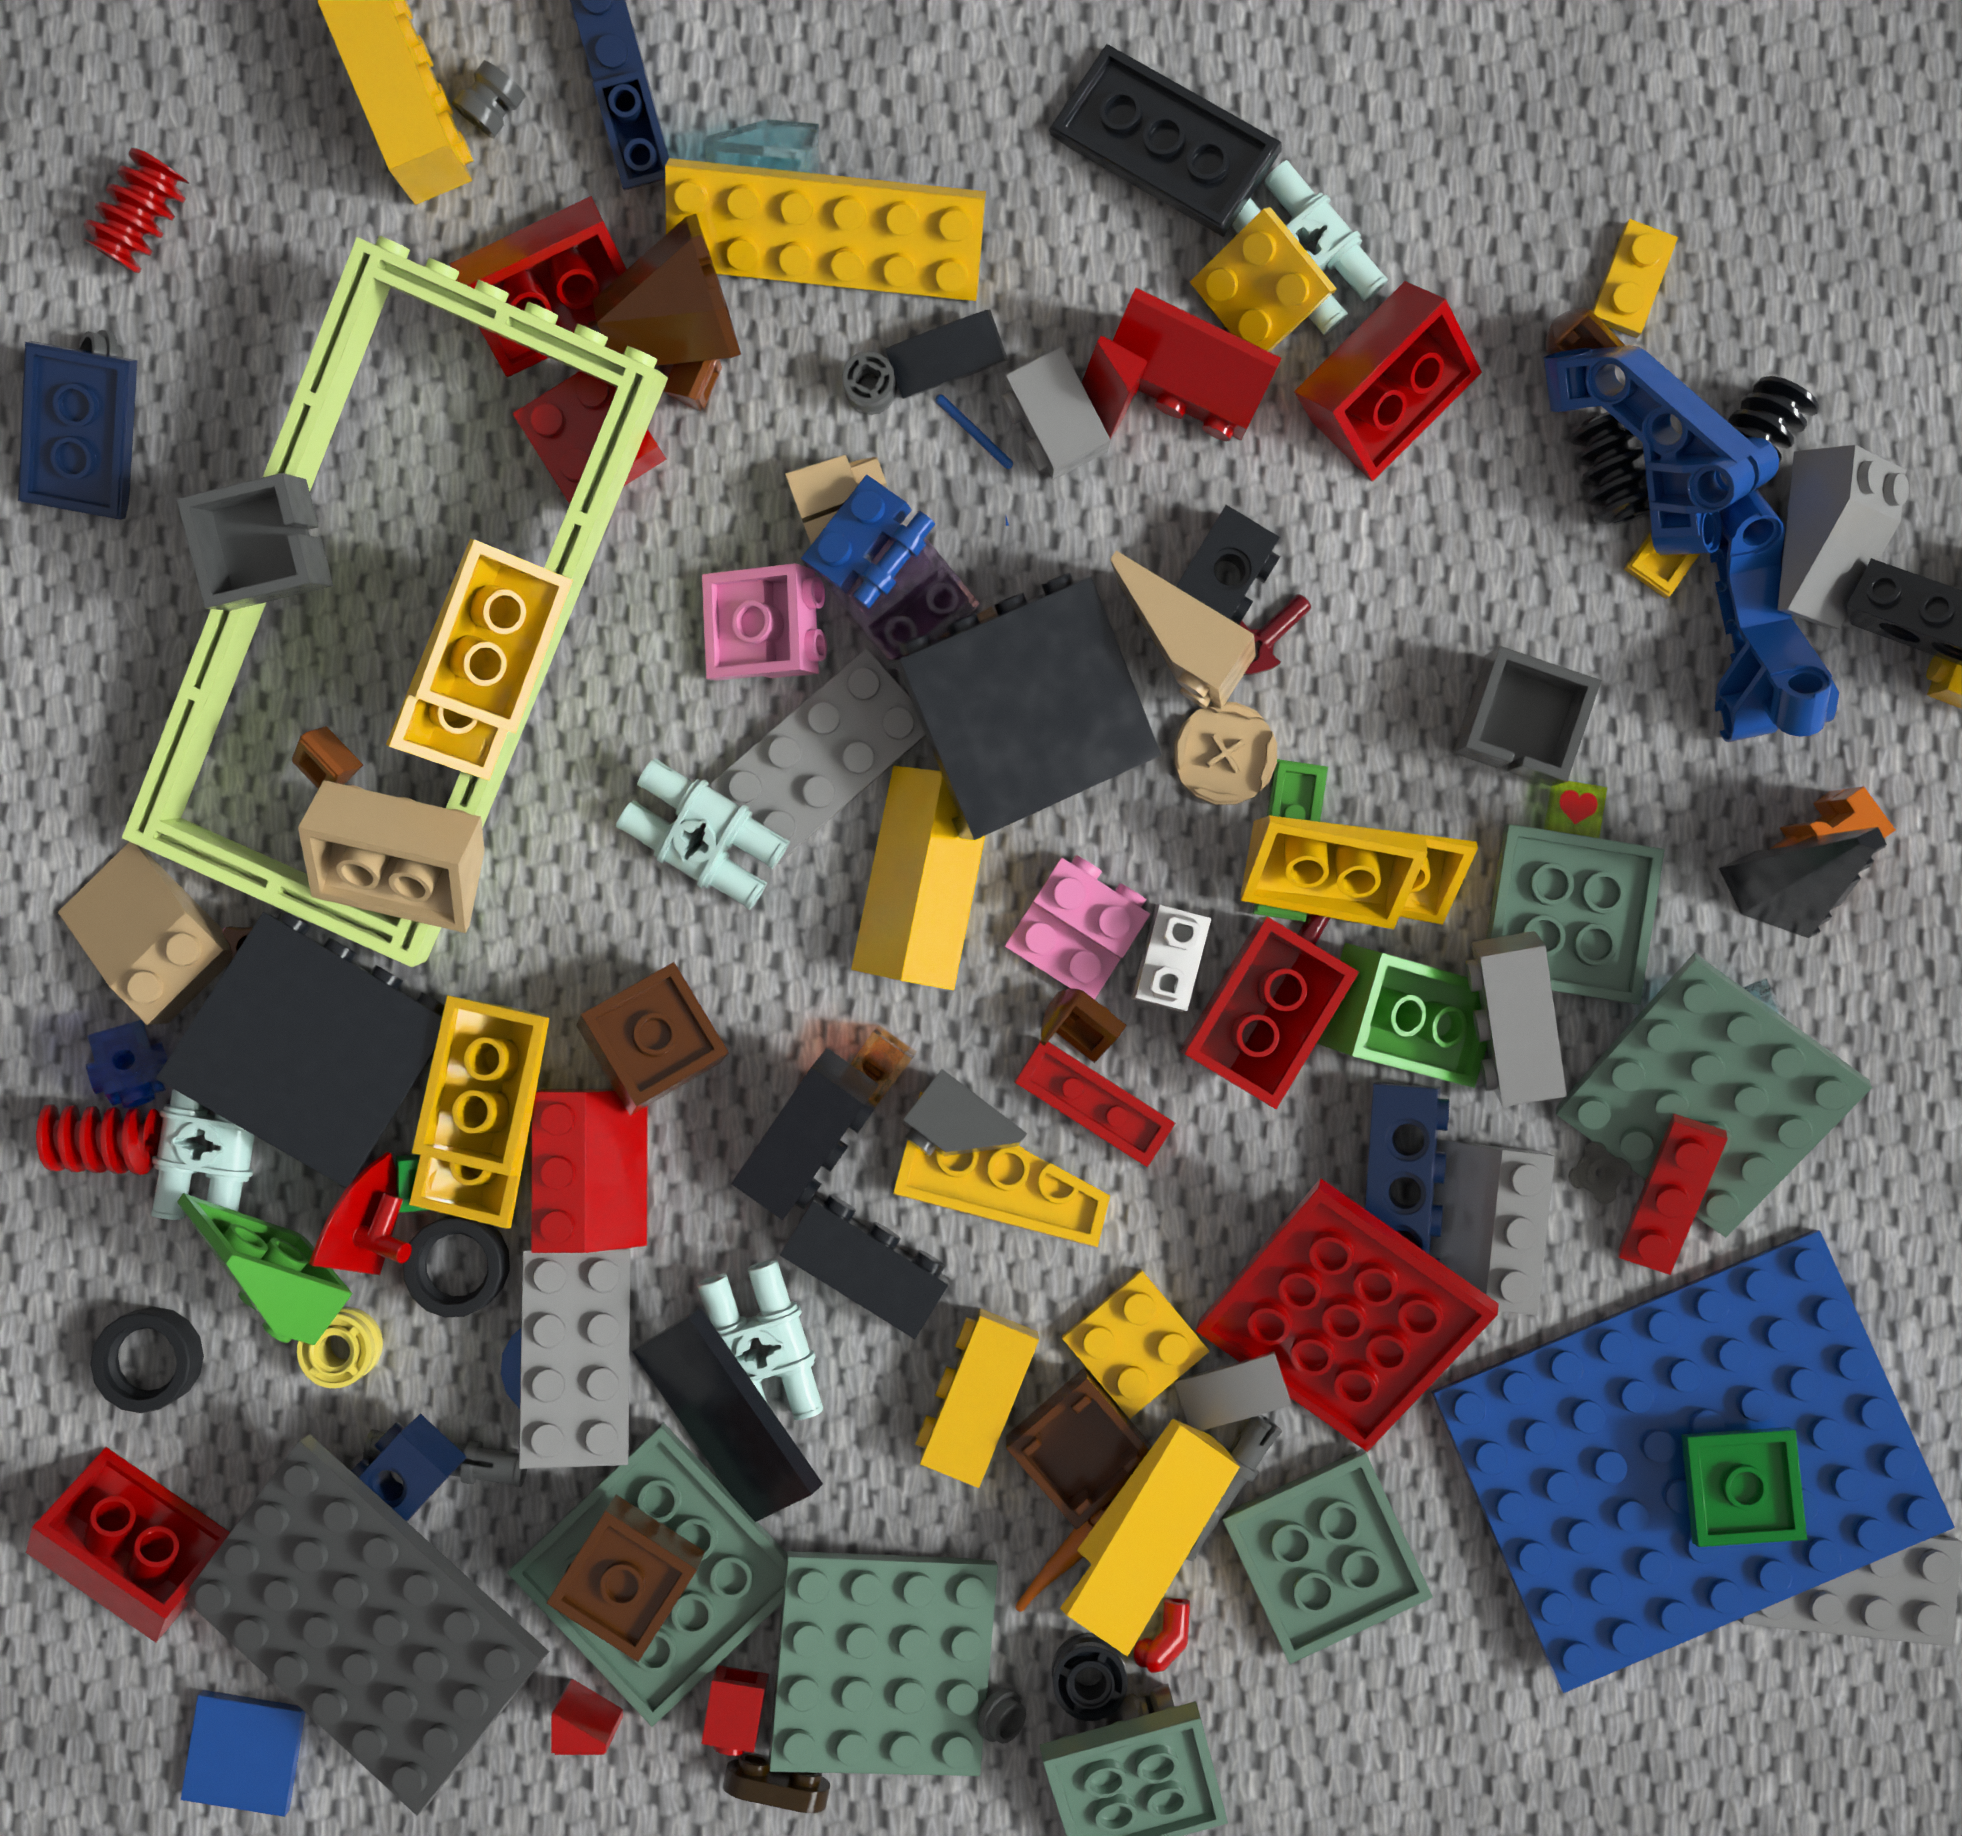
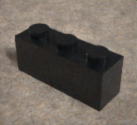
M826 1048L809 1069L731 1184L781 1220L785 1219L795 1204L804 1210L822 1185V1183L814 1178L821 1166L831 1172L848 1148V1145L840 1139L848 1128L858 1134L876 1107L868 1102L879 1084Z
M829 1194L825 1201L816 1195L781 1251L780 1256L913 1339H916L949 1285V1277L942 1274L946 1266L925 1251L918 1250L917 1254L913 1256L900 1248L897 1244L901 1238L887 1227L874 1222L871 1228H868L852 1217L856 1210L842 1199Z

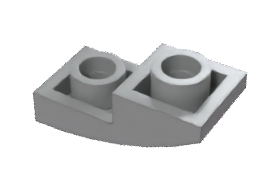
M1274 1351L1226 1367L1221 1365L1174 1381L1188 1425L1200 1431L1292 1405Z

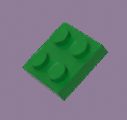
M1781 1427L1681 1434L1693 1544L1698 1547L1807 1540L1795 1429Z

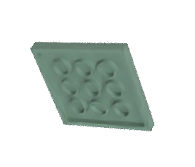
M1693 953L1567 1093V1096L1561 1100L1556 1107V1115L1645 1180L1648 1177L1673 1113L1726 1130L1728 1140L1696 1213V1217L1726 1238L1872 1089L1868 1078L1703 958Z
M663 1422L628 1456V1465H618L509 1569L507 1574L648 1724L653 1727L782 1604L787 1552L758 1522H754L721 1482ZM615 1495L623 1498L705 1551L696 1573L639 1662L546 1604Z
M787 1551L768 1761L770 1772L980 1776L983 1737L978 1732L977 1722L979 1707L987 1699L998 1573L997 1562L995 1560L954 1557Z

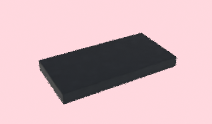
M1108 44L1105 45L1049 128L1052 137L1073 151L1222 237L1225 236L1282 151L1281 141Z
M701 1308L648 1339L632 1351L731 1496L754 1522L811 1496L823 1485L820 1478Z

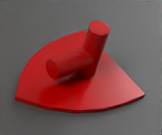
M384 1153L367 1166L345 1189L323 1226L310 1258V1265L380 1275L385 1257L400 1264L405 1263L409 1259L412 1246L407 1242L392 1237L403 1198L396 1196V1168L391 1153Z

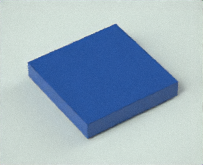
M203 1690L197 1697L181 1800L285 1817L290 1811L306 1712L294 1704Z

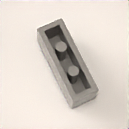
M1535 931L1471 942L1474 959L1465 961V967L1471 992L1479 991L1481 1009L1473 1011V1020L1478 1041H1486L1489 1059L1480 1060L1486 1091L1494 1090L1502 1107L1566 1097L1546 945Z

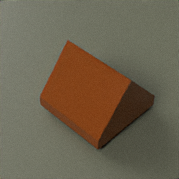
M720 360L674 364L663 392L701 412V409H705L721 372L722 365Z
M327 726L308 731L300 736L292 757V762L318 789L323 780L344 785L363 766L359 759Z

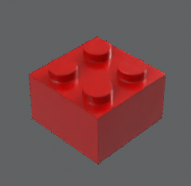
M581 371L512 413L569 504L572 501L617 391V387ZM648 429L624 486L667 460Z

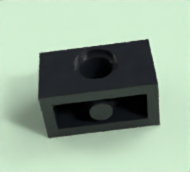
M1225 505L1176 587L1239 625L1253 603V600L1245 596L1256 578L1260 582L1265 583L1281 557L1272 551L1280 537L1230 506ZM1223 561L1233 563L1240 571V582L1235 585L1222 584L1214 574V565Z

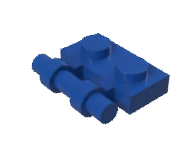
M866 474L801 559L808 567L845 594H847L859 577L864 581L852 596L864 607L870 609L881 593L887 596L897 582L893 578L910 556L917 557L927 545L924 538L935 526V522L923 512L918 511L907 526L901 524L912 509L906 501ZM887 541H892L893 544L877 565L871 563Z

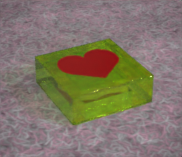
M1573 781L1551 786L1544 830L1599 838L1608 787Z

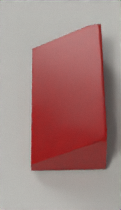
M1100 336L1083 377L1082 385L1108 436L1112 439L1128 410L1148 361L1110 339Z
M570 1679L552 1711L551 1753H555V1755H604L623 1718V1709L576 1680Z

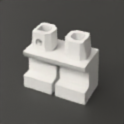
M1155 904L1144 947L1147 951L1146 954H1142L1131 999L1179 1012L1188 1010L1211 918Z

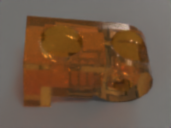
M880 1025L871 1033L850 1063L879 1084L868 1100L875 1107L917 1052Z

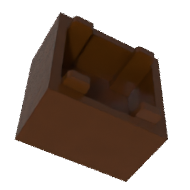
M675 962L582 1013L576 1025L630 1116L717 1066L729 1054Z
M1085 1367L1006 1435V1449L1076 1530L1119 1493L1152 1448L1151 1443Z
M615 1495L546 1604L639 1662L696 1573L705 1551L623 1498Z

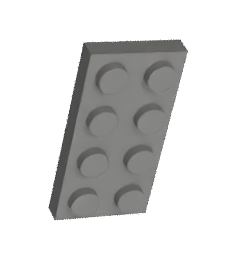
M865 648L709 786L740 807L744 804L748 806L749 811L752 812L751 818L790 841L787 850L778 862L780 864L926 735L911 698L873 654Z
M630 1249L589 1253H531V1251H522L519 1469L628 1465Z
M1934 1536L1738 1620L1743 1625L1952 1647L1962 1541L1952 1537Z

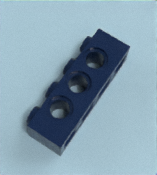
M1376 1082L1373 1084L1365 1210L1395 1231L1404 1230L1411 1233L1417 1241V1246L1430 1255L1431 1236L1441 1237L1443 1205L1433 1204L1434 1183L1444 1184L1446 1152L1437 1151L1438 1130L1448 1131L1450 1099L1440 1098L1441 1087ZM1403 1124L1417 1126L1424 1135L1422 1149L1414 1153L1401 1150L1395 1142L1396 1129ZM1400 1177H1408L1416 1181L1421 1190L1420 1200L1412 1205H1404L1397 1202L1391 1192L1393 1181Z
M420 1413L405 1428L397 1421L374 1445L381 1452L380 1455L372 1463L363 1458L351 1472L408 1522L467 1456ZM391 1471L400 1476L403 1484L393 1478Z

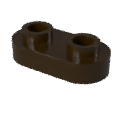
M743 1753L739 1756V1759L731 1760L727 1763L723 1789L735 1798L801 1813H818L826 1808L830 1783L822 1777V1773L770 1772L769 1759L756 1753Z

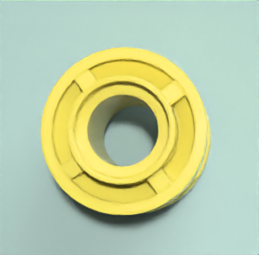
M343 1307L315 1345L298 1341L297 1358L301 1370L312 1382L325 1388L334 1389L351 1385L369 1373L378 1363L383 1348L382 1334L379 1326L369 1314L357 1308ZM333 1335L344 1338L349 1344L350 1355L348 1359H341L333 1353L331 1349Z

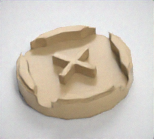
M1226 702L1222 709L1212 703L1206 708L1196 710L1181 725L1174 742L1173 764L1181 783L1196 798L1213 805H1236L1256 796L1270 782L1277 765V742L1269 725L1264 721L1265 719L1256 710L1237 702Z

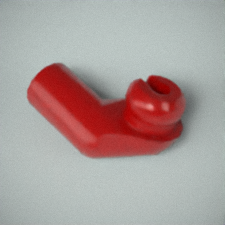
M1164 1599L1162 1631L1154 1640L1144 1638L1138 1641L1134 1647L1133 1658L1139 1667L1147 1668L1150 1673L1165 1671L1186 1649L1190 1615V1601L1188 1599Z

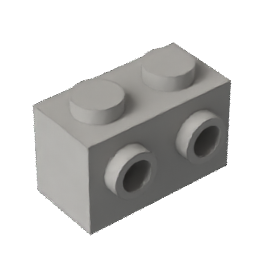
M1062 346L1005 375L1006 393L1001 395L1002 403L1011 421L1014 424L1022 421L1031 439L1025 442V446L1038 471L1046 467L1053 481L1108 452L1111 439Z

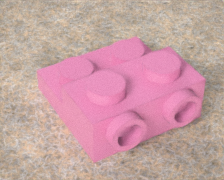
M793 563L702 574L706 679L719 681L760 676L781 678L819 674L818 661H823L826 658L827 641L823 631L817 629L816 609L822 608L824 605L825 589L821 579L817 576L815 577L814 570Z
M1078 855L1074 856L1071 863L1061 857L1005 947L1070 989L1083 990L1095 1000L1151 914L1141 908L1146 899L1134 890L1119 883L1114 891L1097 879L1102 871Z

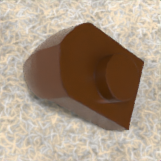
M1588 308L1573 309L1556 317L1549 328L1545 341L1548 354L1578 348L1599 349L1625 346Z
M1075 988L1059 991L1046 1009L1041 1027V1043L1045 1046L1056 1032L1095 1063L1118 1039L1127 1025L1083 990Z

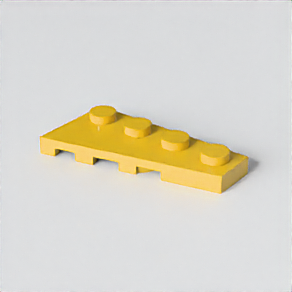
M908 1140L893 1195L1095 1248L1099 1244L1110 1200V1195L1054 1164L1042 1160L1019 1145L1016 1147L943 1156L935 1150L931 1156H928Z

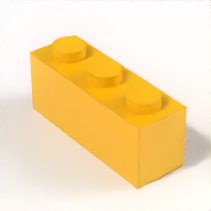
M982 1308L979 1309L975 1320L968 1317L965 1318L954 1346L963 1350L955 1369L948 1366L945 1367L935 1392V1396L943 1399L936 1418L929 1415L925 1416L915 1441V1445L923 1448L920 1465L974 1487H980L1039 1342L1038 1331Z

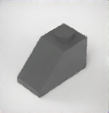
M943 1069L940 1070L914 1104L902 1123L910 1130L905 1138L928 1156H931L935 1150L943 1156L1016 1147L1027 1135L1020 1127Z

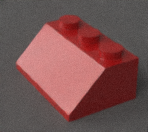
M592 196L449 263L450 267L460 272L456 281L474 289L478 280L491 284L509 293L506 303L523 311L527 302L545 308L558 315L555 325L573 333L577 324L589 328L588 322L596 320L593 299L627 270ZM479 327L507 378L549 358Z
M1404 281L1294 393L1311 422L1373 482L1482 371L1447 300Z
M1135 288L1113 338V342L1148 361L1134 396L1137 391H1140L1156 399V408L1171 417L1182 419L1184 414H1187L1204 422L1202 429L1210 436L1222 441H1230L1232 436L1242 440L1282 359L1138 288Z
M1259 917L1179 1052L1272 1108L1277 1109L1359 971L1270 917Z
M541 1089L536 1091L532 1111L531 1253H589L647 1246L648 1106L630 1116L614 1089Z
M105 1447L32 1526L26 1553L157 1643L188 1605L184 1598L190 1590L189 1587L230 1532L118 1454Z

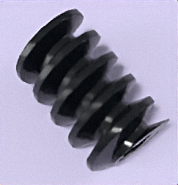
M1766 376L1755 383L1753 393L1748 394L1741 401L1740 410H1736L1731 414L1728 422L1746 438H1763L1770 442L1777 450L1780 462L1782 456L1775 446L1785 449L1792 447L1795 442L1789 430L1795 432L1804 431L1807 427V420L1803 414L1810 416L1817 414L1819 404L1816 398L1800 385L1785 378Z
M1608 412L1584 421L1581 424L1582 427L1576 430L1570 439L1574 445L1588 446L1577 454V463L1579 465L1594 466L1582 475V483L1600 486L1587 497L1588 504L1605 506L1593 516L1594 524L1612 526L1650 515V508L1645 507L1644 503L1649 499L1648 489L1639 485V482L1646 477L1645 467H1634L1633 463L1644 455L1643 447H1629L1628 441L1635 437V435Z

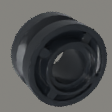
M1082 1633L1067 1639L1055 1653L1052 1662L1053 1689L1059 1705L1066 1713L1079 1720L1097 1721L1112 1715L1121 1706L1127 1693L1128 1681L1124 1660L1120 1651L1093 1633ZM1085 1668H1096L1103 1673L1100 1681L1094 1685H1083L1075 1678Z

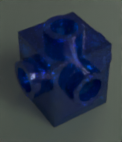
M142 1020L87 1035L95 1060L85 1064L92 1089L95 1094L104 1092L112 1106L122 1103L123 1108L138 1107L155 1099L154 1093L166 1090L165 1084L155 1079L168 1060L162 1042L152 1044L148 1030Z

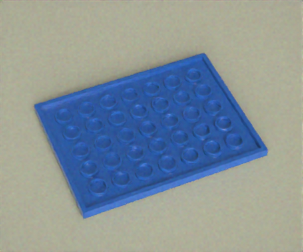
M1812 1230L1431 1391L1558 1688L1563 1693L1955 1528L1820 1230ZM1781 1427L1795 1429L1807 1540L1698 1547L1693 1544L1681 1434Z

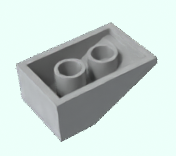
M1857 445L1794 451L1778 600L1779 611L1825 628L1840 629L1848 615L1846 606L1871 558L1875 560L1880 559L1901 522L1902 505L1907 501L1909 494V484L1905 476L1906 469Z

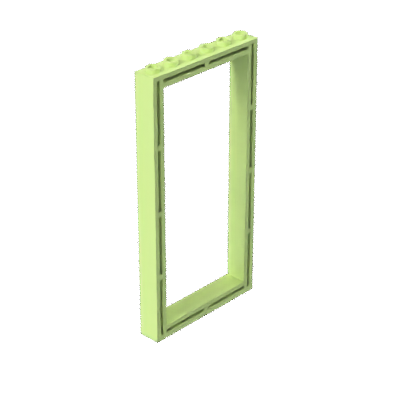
M378 236L376 244L356 237L263 477L279 473L306 479L309 491L311 490L390 288L617 387L613 401L544 567L573 581L516 734L510 731L507 732L490 781L461 771L446 806V809H458L468 814L481 816L483 829L668 377L654 369L657 363L656 358L640 350L627 346L624 355L605 347L608 337L580 324H577L574 333L555 325L558 319L557 314L531 302H527L524 311L506 303L509 293L484 281L478 280L475 289L456 281L460 273L459 271L437 260L428 258L424 267L407 259L410 252L408 248L385 237ZM266 602L232 611L211 609L123 832L122 839L407 966L414 967L426 962L441 927L311 897L306 873L181 818Z

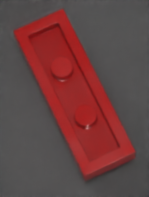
M1041 1040L1039 1041L1014 1081L1017 1085L1147 1168L1176 1124L1165 1115L1049 1041L1045 1046L1042 1045Z
M1673 1113L1618 1250L1619 1258L1671 1275L1728 1140L1726 1130Z

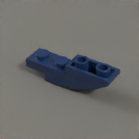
M570 0L623 190L665 180V165L669 159V154L626 0Z

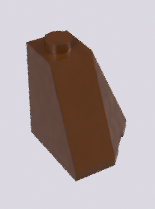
M697 214L686 216L593 299L596 320L588 322V326L590 329L608 337L605 347L624 355L626 347L630 346L656 358V365L726 359L741 355L730 313Z

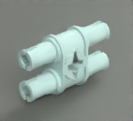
M1288 160L1278 165L1266 177L1264 185L1292 216L1290 223L1286 227L1294 237L1304 245L1311 241L1315 242L1320 238L1314 253L1312 254L1308 250L1307 253L1322 271L1326 268H1329V270L1336 268L1364 303L1387 284V277L1384 276L1360 247L1362 243L1360 239L1361 234L1358 231L1353 232L1329 204L1331 200L1328 195H1323L1322 193L1316 195ZM1251 198L1231 225L1237 233L1261 211ZM1331 294L1308 317L1323 336H1326L1347 317L1348 313Z
M654 758L642 772L637 785L676 809L675 814L678 816L676 821L670 823L640 805L637 801L632 800L620 815L616 827L653 849L654 856L661 864L667 862L698 881L697 886L701 889L703 887L708 889L712 886L750 910L760 898L767 882L728 859L730 854L727 850L735 845L773 869L784 855L790 841L751 818L752 812L749 811V807L745 804L740 807L708 787V781L696 779L693 782L660 762L657 758ZM705 823V824H706V827H705V829H704L705 834H704V836H703V841H704V843L700 846V845H699V842H700V840L702 839V837H701L700 835H701L702 829H703V828L701 827V825H703V824Z
M172 1088L170 1104H165L164 1108L160 1110L163 1122L158 1153L152 1157L154 1168L159 1170L151 1216L169 1220L184 1219L186 1214L177 1201L183 1193L189 1195L192 1174L197 1172L205 1173V1176L210 1178L207 1195L208 1202L238 1212L243 1182H248L249 1177L253 1176L250 1163L255 1135L216 1113L215 1115L207 1114L208 1110L203 1108V1105ZM204 1135L205 1140L213 1142V1145H218L221 1148L206 1152L205 1146L199 1145L197 1141H192L190 1138Z
M777 1259L764 1260L748 1268V1274L760 1312L753 1317L746 1318L739 1315L726 1273L713 1275L699 1281L697 1287L708 1319L765 1401L766 1398L761 1381L771 1376L781 1377L794 1420L807 1419L822 1412L823 1405L811 1366L815 1363L814 1359L816 1356L813 1350H809L799 1318L802 1313L801 1308L797 1306L796 1302L789 1299ZM754 1338H759L762 1345L771 1344L767 1356L761 1357L758 1349L749 1350Z

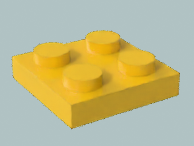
M1271 207L1262 209L1190 281L1191 285L1231 334L1268 352H1271L1337 290Z
M1142 1269L1136 1272L1062 1335L1064 1342L1129 1419L1210 1352L1208 1347Z

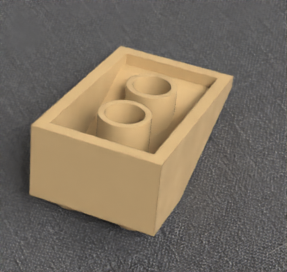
M1115 551L1110 561L1117 582L1177 680V683L1182 686L1179 692L1203 708H1206L1211 702L1222 709L1256 657L1254 634L1120 552Z
M128 842L58 911V914L109 987L146 1025L170 1023L234 958L230 946L223 936V929L142 847Z

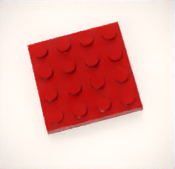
M1320 1178L1198 1321L1195 1331L1239 1362L1274 1351L1290 1398L1368 1452L1498 1315L1499 1303Z

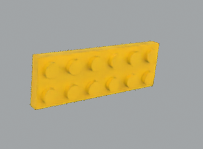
M669 158L665 165L666 234L686 216L697 214L716 274L969 301L977 300L986 191Z

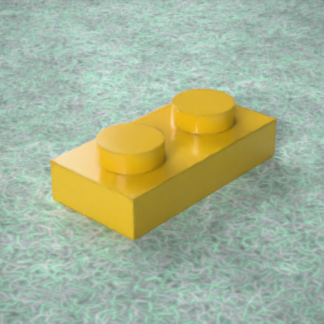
M1632 219L1625 223L1592 309L1593 313L1607 327L1635 338L1642 334L1676 245L1677 236Z

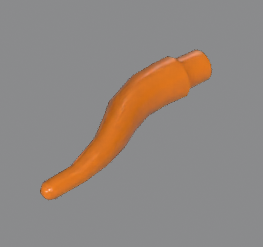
M1111 1501L1077 1530L1073 1529L1018 1600L1015 1607L1017 1611H1024L1044 1588L1083 1558L1077 1549L1109 1507Z

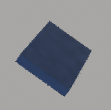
M35 341L25 342L18 501L119 520L126 518L130 496L137 360Z

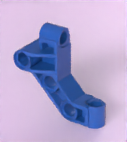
M1628 345L1599 349L1578 348L1560 351L1544 357L1550 411L1564 412L1586 407L1602 406L1643 443L1652 526L1651 537L1656 552L1660 555L1716 552L1720 546L1723 534V522L1720 511L1767 483L1775 476L1779 467V457L1774 446L1763 438H1746L1660 362L1639 346ZM1615 365L1624 372L1625 385L1621 384L1616 378ZM1671 414L1681 422L1682 435L1672 427L1670 421Z
M1755 489L1720 511L1723 522L1722 540L1716 552L1710 553V562H1716L1720 581L1715 582L1725 633L1726 635L1731 634L1735 653L1730 654L1732 664L1717 684L1715 711H1721L1725 729L1720 730V735L1726 742L1775 733L1778 728L1782 732L1793 736H1811L1824 728L1825 722H1830L1834 719L1839 698V691L1832 680V674L1796 625L1792 616L1778 610L1785 527L1760 491Z

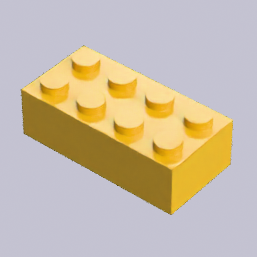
M317 0L386 165L412 202L417 205L471 182L472 179L466 164L473 162L474 158L462 132L457 130L451 117L454 111L441 83H437L430 68L434 66L422 37L417 35L411 19H414L407 0Z

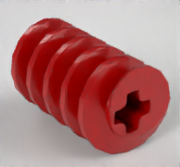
M131 148L128 155L138 167V170L126 166L118 168L117 173L127 187L108 184L106 191L116 204L112 205L97 201L95 209L105 222L101 223L86 219L83 226L92 236L93 241L83 240L134 273H140L142 268L131 255L133 252L151 256L153 251L144 241L143 236L146 234L158 238L163 237L164 233L154 222L155 217H160L173 221L175 215L165 204V201L170 199L184 203L186 198L176 184L178 181L187 184L189 182L147 152Z
M54 1104L44 1105L40 1111L36 1129L39 1159L46 1169L55 1172L66 1168L71 1172H82L87 1169L92 1173H103L109 1170L113 1174H123L129 1170L135 1175H144L154 1167L152 1157L158 1153L162 1118L155 1108L150 1109L146 1121L143 1123L140 1109L129 1108L124 1122H122L121 1111L118 1107H109L101 1121L100 1110L97 1106L86 1107L81 1118L79 1109L75 1105L65 1106L61 1116H59L58 1108Z

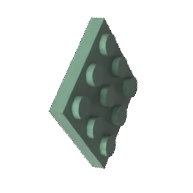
M1504 825L1486 939L1535 931L1546 945L1552 991L1641 1005L1665 849L1520 825Z
M1363 1449L1225 1512L1222 1517L1289 1665L1433 1598L1367 1453Z
M1196 1701L1180 1706L1168 1707L1162 1711L1126 1721H1117L1108 1726L1075 1735H1067L1054 1741L1039 1744L1043 1764L1066 1836H1185L1228 1824Z

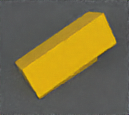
M470 538L386 745L490 781L507 732L510 731L515 734L517 732L573 580Z
M893 766L851 970L910 983L954 990L985 836L977 840L959 838L952 821L953 818L959 815L941 771Z
M1269 815L1253 822L1241 889V901L1393 930L1399 917L1443 925L1478 850L1477 841Z
M447 995L412 1153L420 1155L409 1205L506 1229L511 1228L549 1024L548 1017L522 1009Z
M1172 1419L1077 1549L1091 1563V1566L1060 1609L1068 1617L1127 1657L1240 1468L1220 1441L1210 1434Z

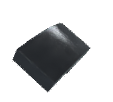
M988 309L885 348L903 399L919 395L955 379L968 377L1008 360L991 310Z

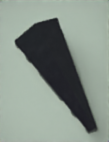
M1879 827L1812 836L1793 846L1754 851L1720 867L1719 870L1741 915L1810 938L1820 933L1821 930L1818 926L1830 920L1832 917L1830 910L1840 906L1860 881L1861 877L1858 873L1873 864L1874 860L1871 856L1885 848L1887 844Z

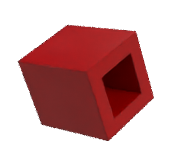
M717 1665L711 1683L701 1744L713 1746L716 1752L723 1755L738 1756L742 1755L744 1751L754 1753L760 1731L769 1673Z

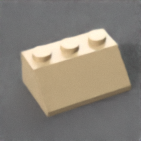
M323 780L298 826L311 897L466 933L470 926L485 852L481 816L468 814L458 809L451 810L416 802L406 797H395L373 792L355 785H343Z

